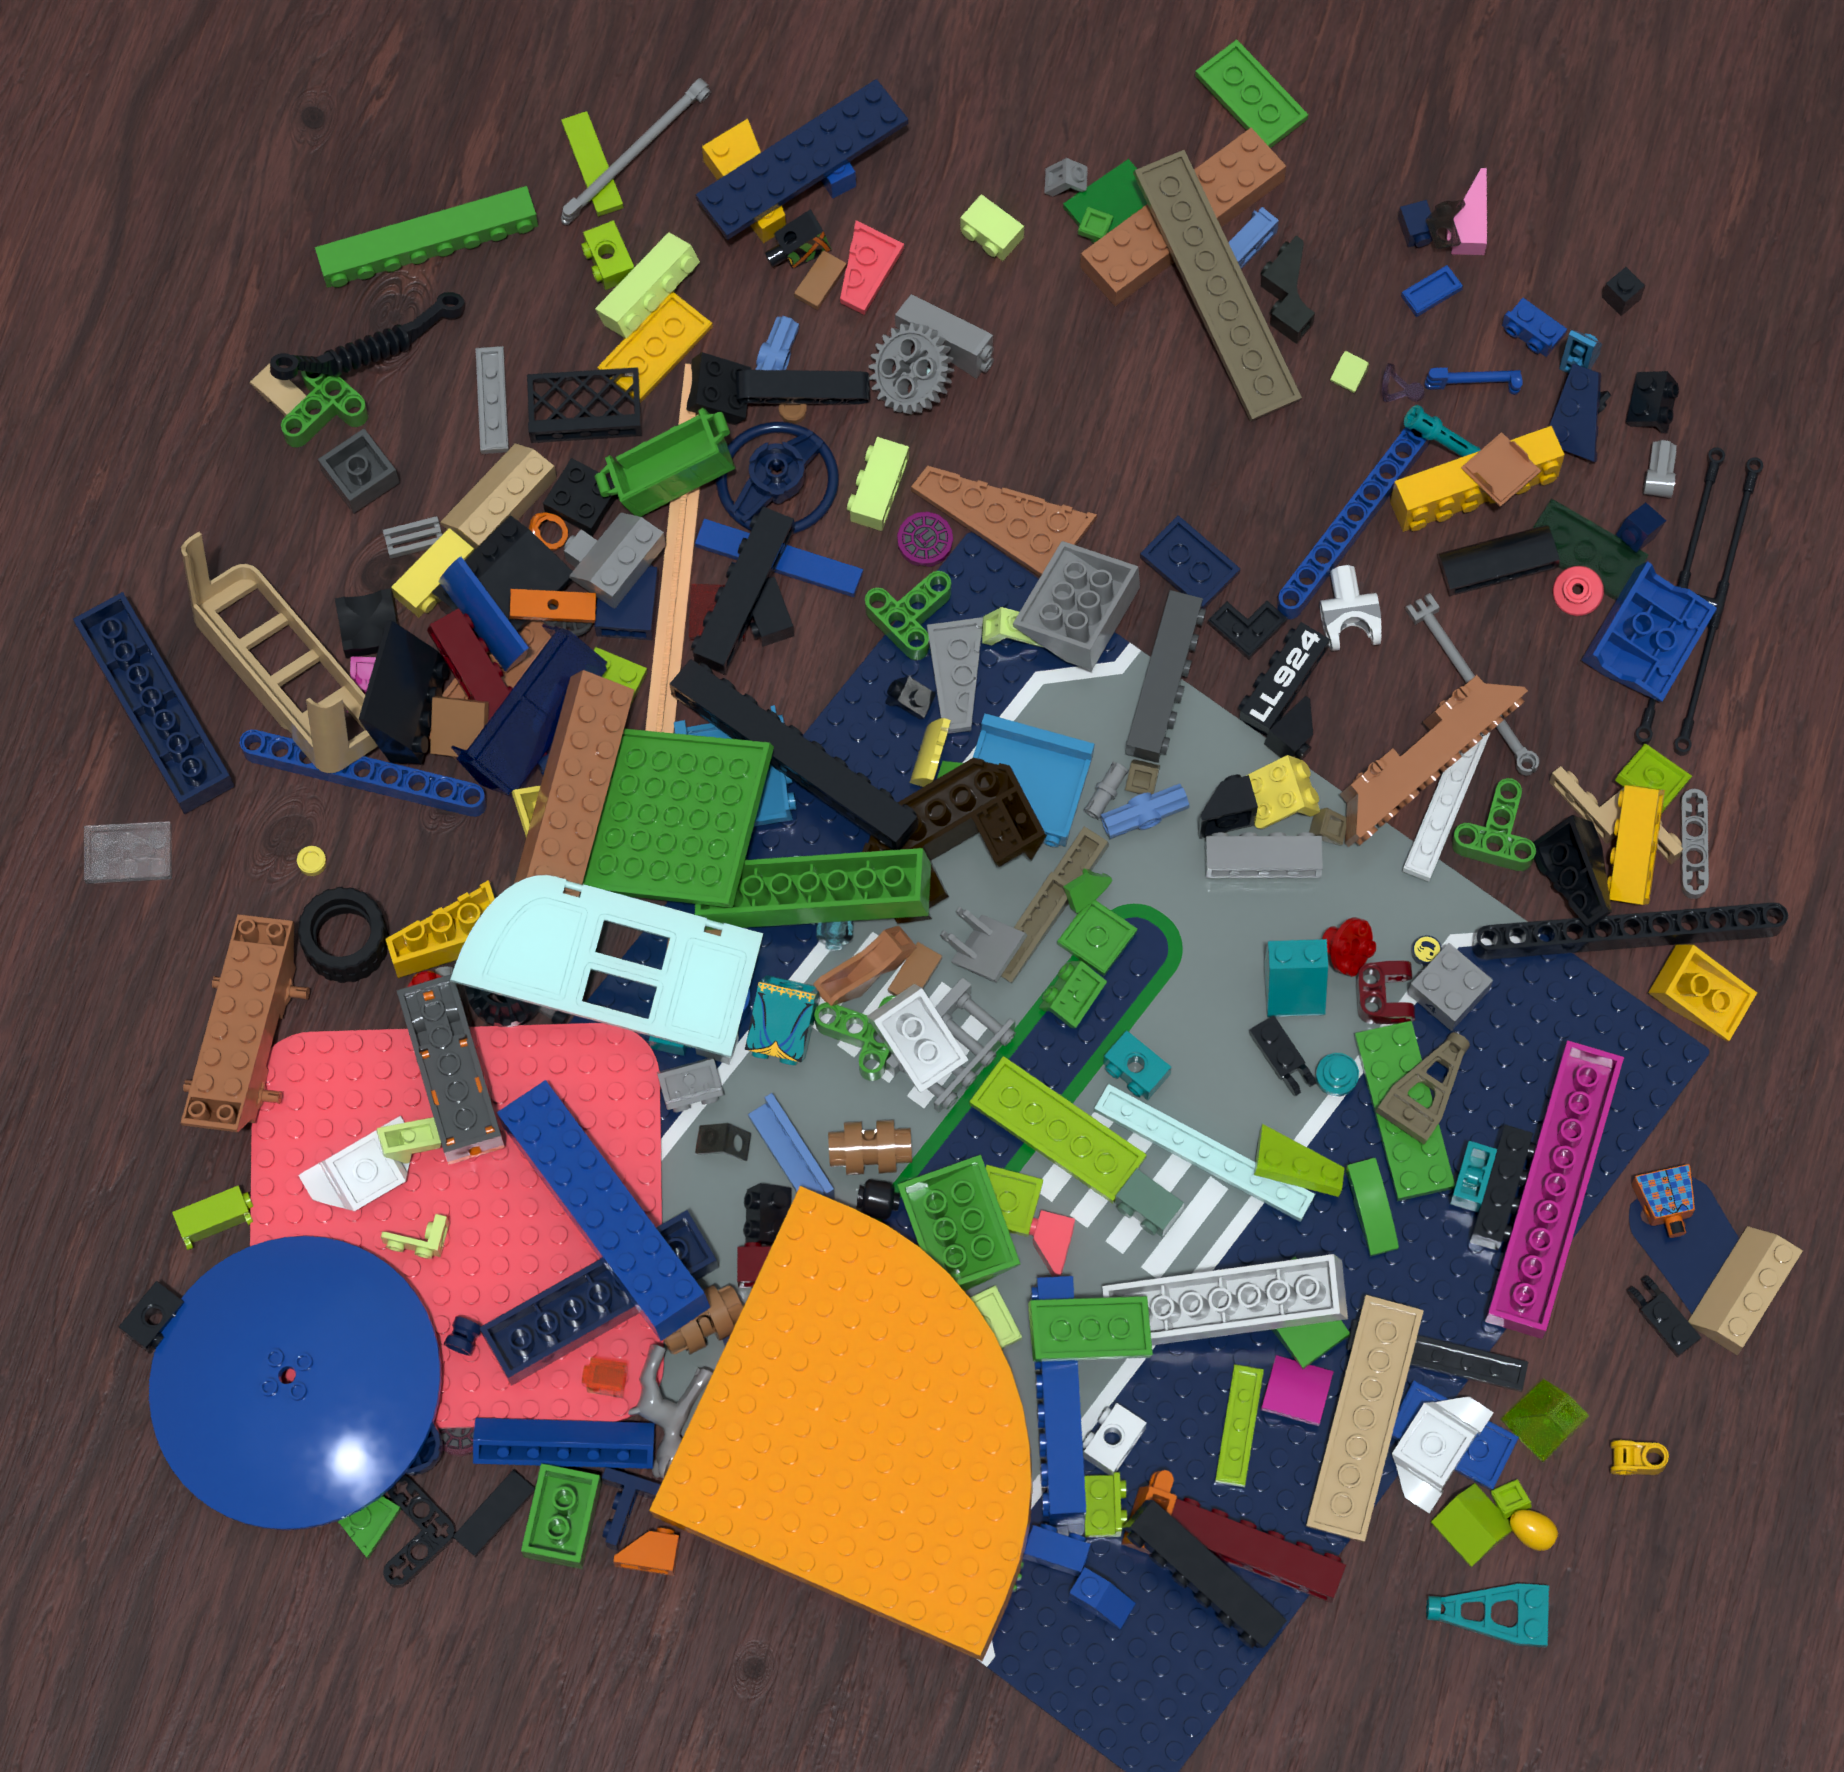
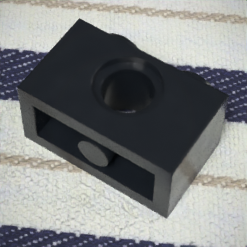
M156 1281L118 1327L124 1335L151 1354L164 1338L162 1331L171 1319L176 1316L177 1311L184 1302ZM153 1314H162V1320L159 1324H148L149 1318Z

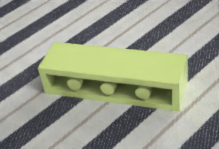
M668 232L595 308L604 326L627 339L700 263L694 249L689 243Z

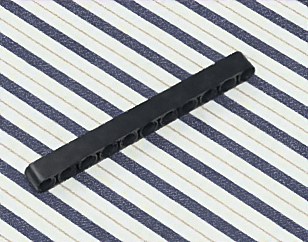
M1761 903L1609 915L1592 927H1587L1580 918L1486 925L1478 930L1473 942V951L1477 957L1488 960L1774 937L1782 931L1788 919V912L1779 903ZM1767 916L1775 917L1779 923L1769 922ZM1744 918L1748 920L1750 926L1742 925L1738 919ZM1710 921L1719 922L1722 928L1713 927ZM1681 923H1689L1694 930L1684 929ZM1653 925L1662 926L1665 932L1659 933L1655 931ZM1631 927L1637 934L1630 935L1626 933L1624 928ZM1595 930H1604L1608 937L1599 936ZM1567 932L1577 933L1580 939H1571ZM1546 934L1550 937L1551 941L1544 942L1538 935ZM1517 936L1523 943L1515 944L1509 937ZM1481 939H1490L1494 945L1486 946L1481 942Z

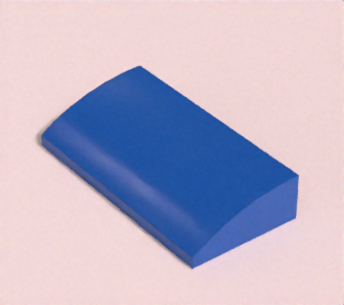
M460 556L447 568L438 582L462 614H468L473 622L475 632L484 640L492 655L504 671L507 672L525 659L529 647Z

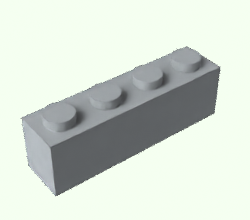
M1223 832L1213 833L1211 836H1206L1205 842L1206 878H1321L1323 870L1322 836H1315L1314 833L1310 832L1300 833L1298 836H1286L1285 833L1281 832L1271 833L1269 836H1257L1256 833L1252 832L1242 833L1240 836H1229V834Z

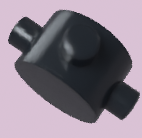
M556 1011L551 1022H553L552 1024H566L571 1014Z

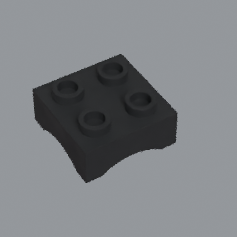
M704 352L694 357L691 363L692 384L686 410L699 413L698 410L704 407L710 414L722 412L726 422L734 425L746 419L747 403L737 402L736 372L751 370V367Z
M571 458L544 500L543 507L545 512L558 515L563 520L593 537L603 517L618 495L602 497L595 480V475L599 472ZM606 476L610 489L615 488L612 479Z
M391 588L363 596L335 598L345 657L351 658V656L356 657L378 653L386 621H393L398 624Z

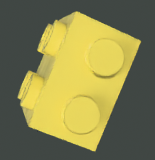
M1286 755L1248 774L1258 805L1255 821L1257 828L1264 829L1297 812L1310 817L1320 812L1318 806L1319 796L1311 785L1309 779L1311 772L1303 760Z

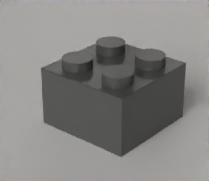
M362 429L318 459L322 473L353 514L399 484L396 469L365 429Z

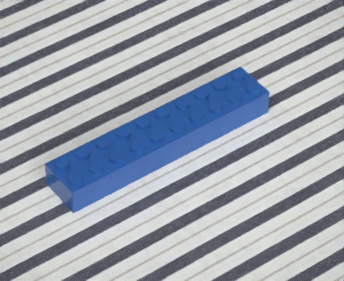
M546 1080L497 1112L505 1131L660 1341L710 1308L704 1291Z

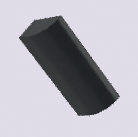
M1548 525L1437 554L1449 597L1559 568L1560 562Z

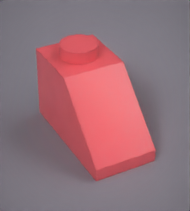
M1041 1210L1039 1219L1033 1217L1029 1235L1034 1236L1033 1246L1051 1276L1061 1277L1075 1227V1219Z

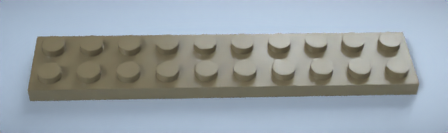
M1185 150L1136 169L1133 175L1250 422L1300 401L1302 398Z

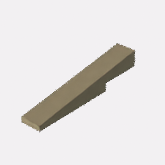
M1085 826L1082 828L1054 872L1051 871L1014 926L1015 929L1025 932L1027 937L1001 975L1002 978L1010 983L1014 982L1069 904L1063 886L1083 875L1082 871L1084 868L1093 870L1109 847L1107 840Z

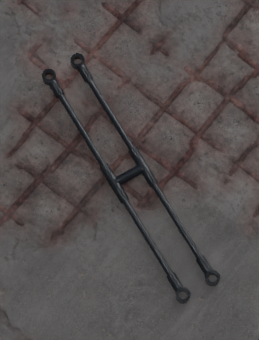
M1712 448L1707 456L1708 469L1704 479L1706 484L1684 568L1680 572L1677 587L1688 589L1691 578L1690 569L1712 485L1715 484L1719 466L1722 465L1725 459V453L1721 448ZM1712 455H1719L1721 459L1714 460ZM1756 457L1750 458L1745 466L1747 475L1743 486L1744 495L1722 580L1719 581L1715 598L1697 594L1717 607L1708 623L1709 631L1687 716L1683 719L1681 732L1673 745L1674 752L1680 756L1687 755L1692 746L1690 738L1694 726L1693 717L1715 632L1719 629L1730 586L1728 581L1750 496L1754 493L1757 477L1763 469V462ZM1755 464L1759 469L1753 470L1750 468V465ZM1651 697L1647 708L1644 709L1641 725L1635 733L1634 739L1639 745L1649 744L1653 736L1651 728L1656 713L1654 710L1656 700ZM1645 732L1648 738L1642 739L1639 733ZM1678 743H1685L1687 748H1679Z

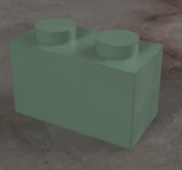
M1137 1168L1115 1197V1204L1118 1205L1116 1208L1120 1213L1128 1218L1135 1217L1142 1222L1140 1226L1151 1235L1157 1233L1161 1237L1171 1227L1184 1207L1183 1201Z

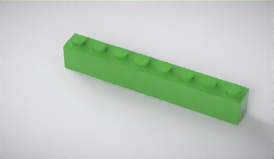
M525 186L317 246L315 250L327 288L332 286L341 287L352 280L368 279L374 276V274L383 271H396L401 266L407 264H420L431 257L438 255L447 256L462 248H475L480 243L490 240L499 241L507 235L517 232L527 233L533 228L538 227V222L528 188Z

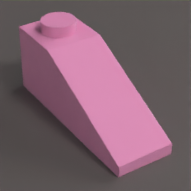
M1487 168L1480 169L1453 218L1452 227L1447 228L1446 244H1451L1452 255L1485 254L1487 245Z

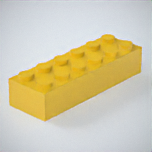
M1552 426L1510 440L1511 442L1515 441L1528 454L1529 459L1541 470L1537 476L1516 494L1528 491L1531 486L1540 483L1541 485H1547L1557 479L1564 459V452ZM1478 452L1394 482L1390 504L1403 532L1410 529L1412 531L1420 530L1427 523L1435 520L1438 522L1448 520L1453 514L1461 511L1464 513L1471 512L1477 509L1480 504L1486 502L1496 503L1461 469Z

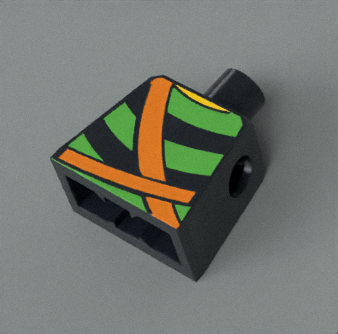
M810 209L776 231L774 236L778 245L764 253L772 267L787 259L791 268H797L819 257L823 250L828 253L832 249L823 229Z

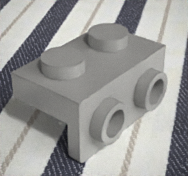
M713 1057L657 1072L667 1110L673 1109L674 1112H681L691 1108L690 1104L701 1101L702 1105L718 1101V1096L724 1095Z

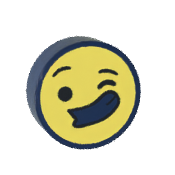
M1421 936L1413 944L1412 956L1418 964L1428 966L1442 951L1441 944L1433 936Z

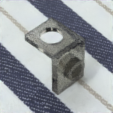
M1464 199L1441 202L1435 206L1436 209L1426 218L1436 249L1459 246L1461 244L1453 218L1466 205ZM1438 228H1447L1451 233V239L1447 241L1441 239L1438 235Z
M729 1123L700 1125L695 1153L698 1155L725 1153L739 1160L747 1161L751 1133ZM736 1135H739L742 1139V1148L739 1152L734 1147Z

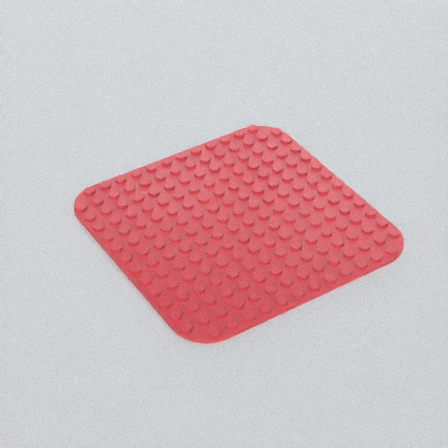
M604 1023L469 1027L505 1148L450 1165L445 1157L442 1144L439 1149L413 1153L406 1181L356 1211L312 1200L298 1175L401 1116L404 1123L433 1117L408 1029L303 1032L289 1036L276 1043L270 1049L266 1064L268 1075L265 1087L266 1090L281 1091V1103L263 1102L257 1112L255 1123H252L251 1202L253 1207L250 1209V1215L253 1222L250 1223V1246L284 1237H324L360 1247L383 1260L401 1275L418 1295L427 1310L439 1344L441 1391L434 1420L437 1429L474 1428L475 1418L620 1422L634 1416L629 1415L628 1411L636 1407L640 1399L642 1386L639 1378L650 1345L655 1344L664 1348V1340H659L640 1313L512 1386L482 1333L474 1340L473 1345L475 1348L471 1356L449 1349L444 1345L446 1337L453 1331L452 1324L456 1316L466 1318L483 1326L600 1260L505 1131L497 1115L499 1110L543 1081H547L654 1226L658 1227L662 1224L660 1082L657 1075L659 1066L655 1054L648 1043L634 1031ZM435 1214L448 1218L450 1225L441 1257L432 1255V1259H426L415 1255V1251L404 1249L403 1252H396L386 1248L387 1244H384L381 1239L382 1231L428 1242V1239H425L428 1222L434 1221ZM664 1355L656 1373V1381L659 1387L664 1373ZM285 1370L281 1376L282 1383L289 1384L293 1382L296 1377L295 1370Z

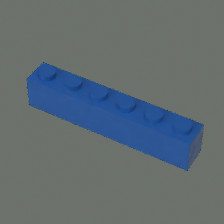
M475 1418L473 1464L541 1466L542 1463L552 1466L653 1469L655 1423Z

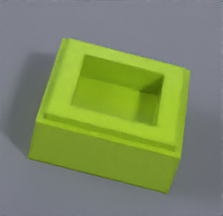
M1518 1479L1491 1491V1497L1504 1519L1511 1517L1518 1510H1527L1532 1507L1531 1501Z

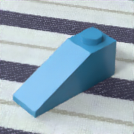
M1571 330L1559 369L1569 374L1573 363L1592 369L1600 355L1602 343L1591 334H1583L1579 331Z

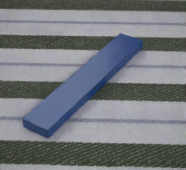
M704 519L695 541V547L737 560L740 555L738 554L739 545L743 538L748 539L750 533ZM787 545L775 573L855 597L863 575V569Z

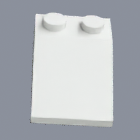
M913 984L866 1016L883 1043L920 1093L968 1061V1058L924 990L916 984Z

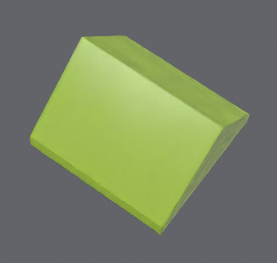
M1476 1483L1457 1495L1431 1521V1524L1471 1568L1512 1532L1510 1521L1504 1519L1500 1510Z

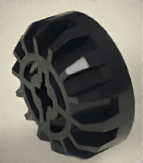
M465 986L469 1004L473 1011L482 1021L491 1026L513 1027L523 1025L530 1021L542 1007L494 994L499 1001L503 1002L498 1003L487 997L491 992Z

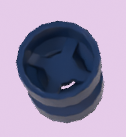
M456 1316L452 1324L453 1331L446 1337L444 1345L455 1352L471 1356L475 1348L473 1345L474 1340L481 1334L479 1328L481 1326L471 1320Z

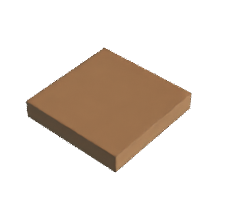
M442 696L432 697L430 754L486 759L489 702Z

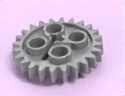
M910 323V326L900 324V330L891 328L892 336L882 335L885 342L883 345L875 344L879 353L871 354V357L876 360V364L869 365L870 369L875 370V374L871 375L869 379L877 381L872 390L880 392L877 399L885 401L884 406L893 408V411L901 413L902 411L907 414H912L913 411L922 413L923 408L932 409L931 401L940 402L939 392L947 394V390L943 385L944 383H952V380L947 378V373L954 372V369L948 367V363L952 362L954 358L946 356L951 347L943 345L945 338L937 336V330L929 329V326L923 324L920 326L916 323ZM915 344V350L911 354V347ZM896 363V369L892 373V366ZM930 364L931 369L930 372L927 374L926 369L927 366ZM911 383L912 389L910 393H908L907 389L909 384Z

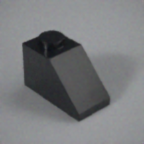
M775 576L769 578L752 611L753 622L749 623L753 638H759L762 647L794 636V627Z
M1307 696L1299 701L1268 732L1264 744L1280 758L1289 755L1302 760L1312 748L1309 745L1313 737L1311 703Z

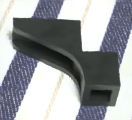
M1295 236L1290 243L1286 241L1279 249L1277 254L1279 256L1275 261H1269L1261 271V287L1279 299L1270 311L1272 314L1270 325L1296 344L1312 327L1315 312L1303 303L1297 291L1304 246L1303 240L1298 236Z

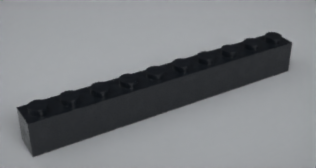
M690 659L670 682L671 695L731 738L770 742L774 746L770 761L771 766L891 850H900L918 829L917 814L911 807L906 804L901 806L894 801L893 796L883 788L878 790L871 785L870 780L860 772L856 774L848 769V765L841 758L831 757L825 753V749L818 742H810L805 739L801 731L795 726L789 725L788 727L782 723L779 716L772 710L767 709L765 711L759 707L757 701L748 694L742 695L736 691L735 686L729 680L716 677L706 664L702 662L698 664Z

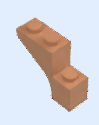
M900 926L885 929L864 950L819 977L813 985L819 991L820 997L829 1003L830 1006L861 997L881 974L897 970L917 946Z

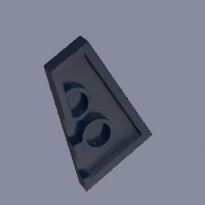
M1573 363L1549 426H1552L1562 450L1597 462L1596 443L1599 428L1597 422L1598 408L1600 407L1601 373Z

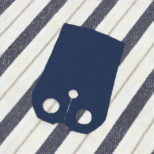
M1691 1177L1695 1211L1690 1218L1683 1219L1686 1224V1234L1670 1238L1666 1224L1656 1226L1646 1224L1641 1218L1643 1208L1638 1198L1630 1204L1629 1224L1635 1239L1668 1280L1690 1313L1693 1314L1739 1241V1237L1709 1187L1698 1179Z

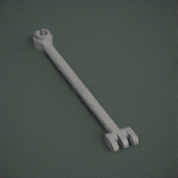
M702 78L696 80L685 92V95L577 198L573 197L563 207L561 222L564 225H569L580 215V210L690 104L697 100L700 103L706 100L711 93V90L708 89L709 85Z
M1430 593L1424 596L1428 604L1427 607L1421 599L1414 602L1419 612H1416L1411 604L1407 605L1405 610L1413 623L1416 625L1424 620L1464 681L1468 683L1475 677L1435 618L1434 614L1439 612L1440 607ZM1504 719L1496 728L1515 754L1517 771L1526 776L1531 775L1533 772L1535 773L1538 769L1539 757L1533 751H1527L1522 746ZM1529 762L1532 765L1531 769L1524 768L1522 763Z

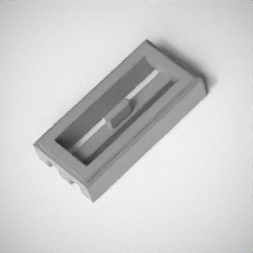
M437 516L383 530L390 559L427 550L442 536ZM437 535V538L393 549L394 545L406 542H413L420 540L421 538Z

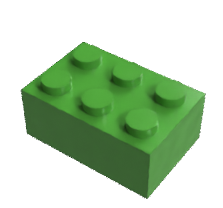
M541 1463L521 1549L524 1558L583 1569L602 1485L600 1475Z

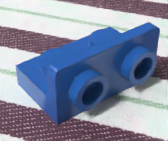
M1522 298L1511 312L1508 311L1504 315L1502 323L1505 331L1510 336L1520 338L1527 343L1530 350L1537 354L1541 353L1545 357L1550 354L1567 332V328L1525 298Z

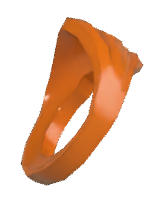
M547 512L537 513L532 517L529 530L551 551L564 546L568 539V528L561 517ZM547 520L559 525L562 536L557 543L551 544L543 540L538 528L541 522Z

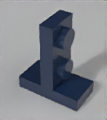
M606 1467L602 1476L603 1483L623 1491L622 1493L617 1492L614 1498L612 1509L616 1510L613 1520L606 1522L602 1537L606 1538L607 1548L619 1551L637 1495L654 1500L661 1484Z

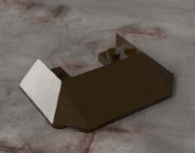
M972 758L897 802L901 806L903 804L908 805L917 814L918 829L900 850L923 848L930 860L929 908L949 897L931 861L980 832L994 862L1000 867L1022 853H1025L1032 860L1047 837L1010 765L999 763L998 765L985 762L982 759ZM870 836L868 843L865 842L862 852L887 851L891 849L873 836ZM928 914V916L903 917L894 919L899 924L928 920L932 918L930 914Z

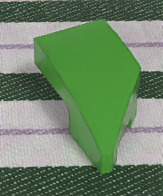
M1084 868L1082 871L1083 875L1063 886L1070 908L1078 913L1096 900L1112 882V878L1108 874H1099Z

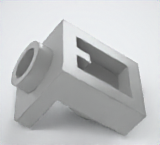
M1065 158L1047 167L1045 170L1044 193L1053 197L1069 188L1079 192L1086 191L1087 166Z

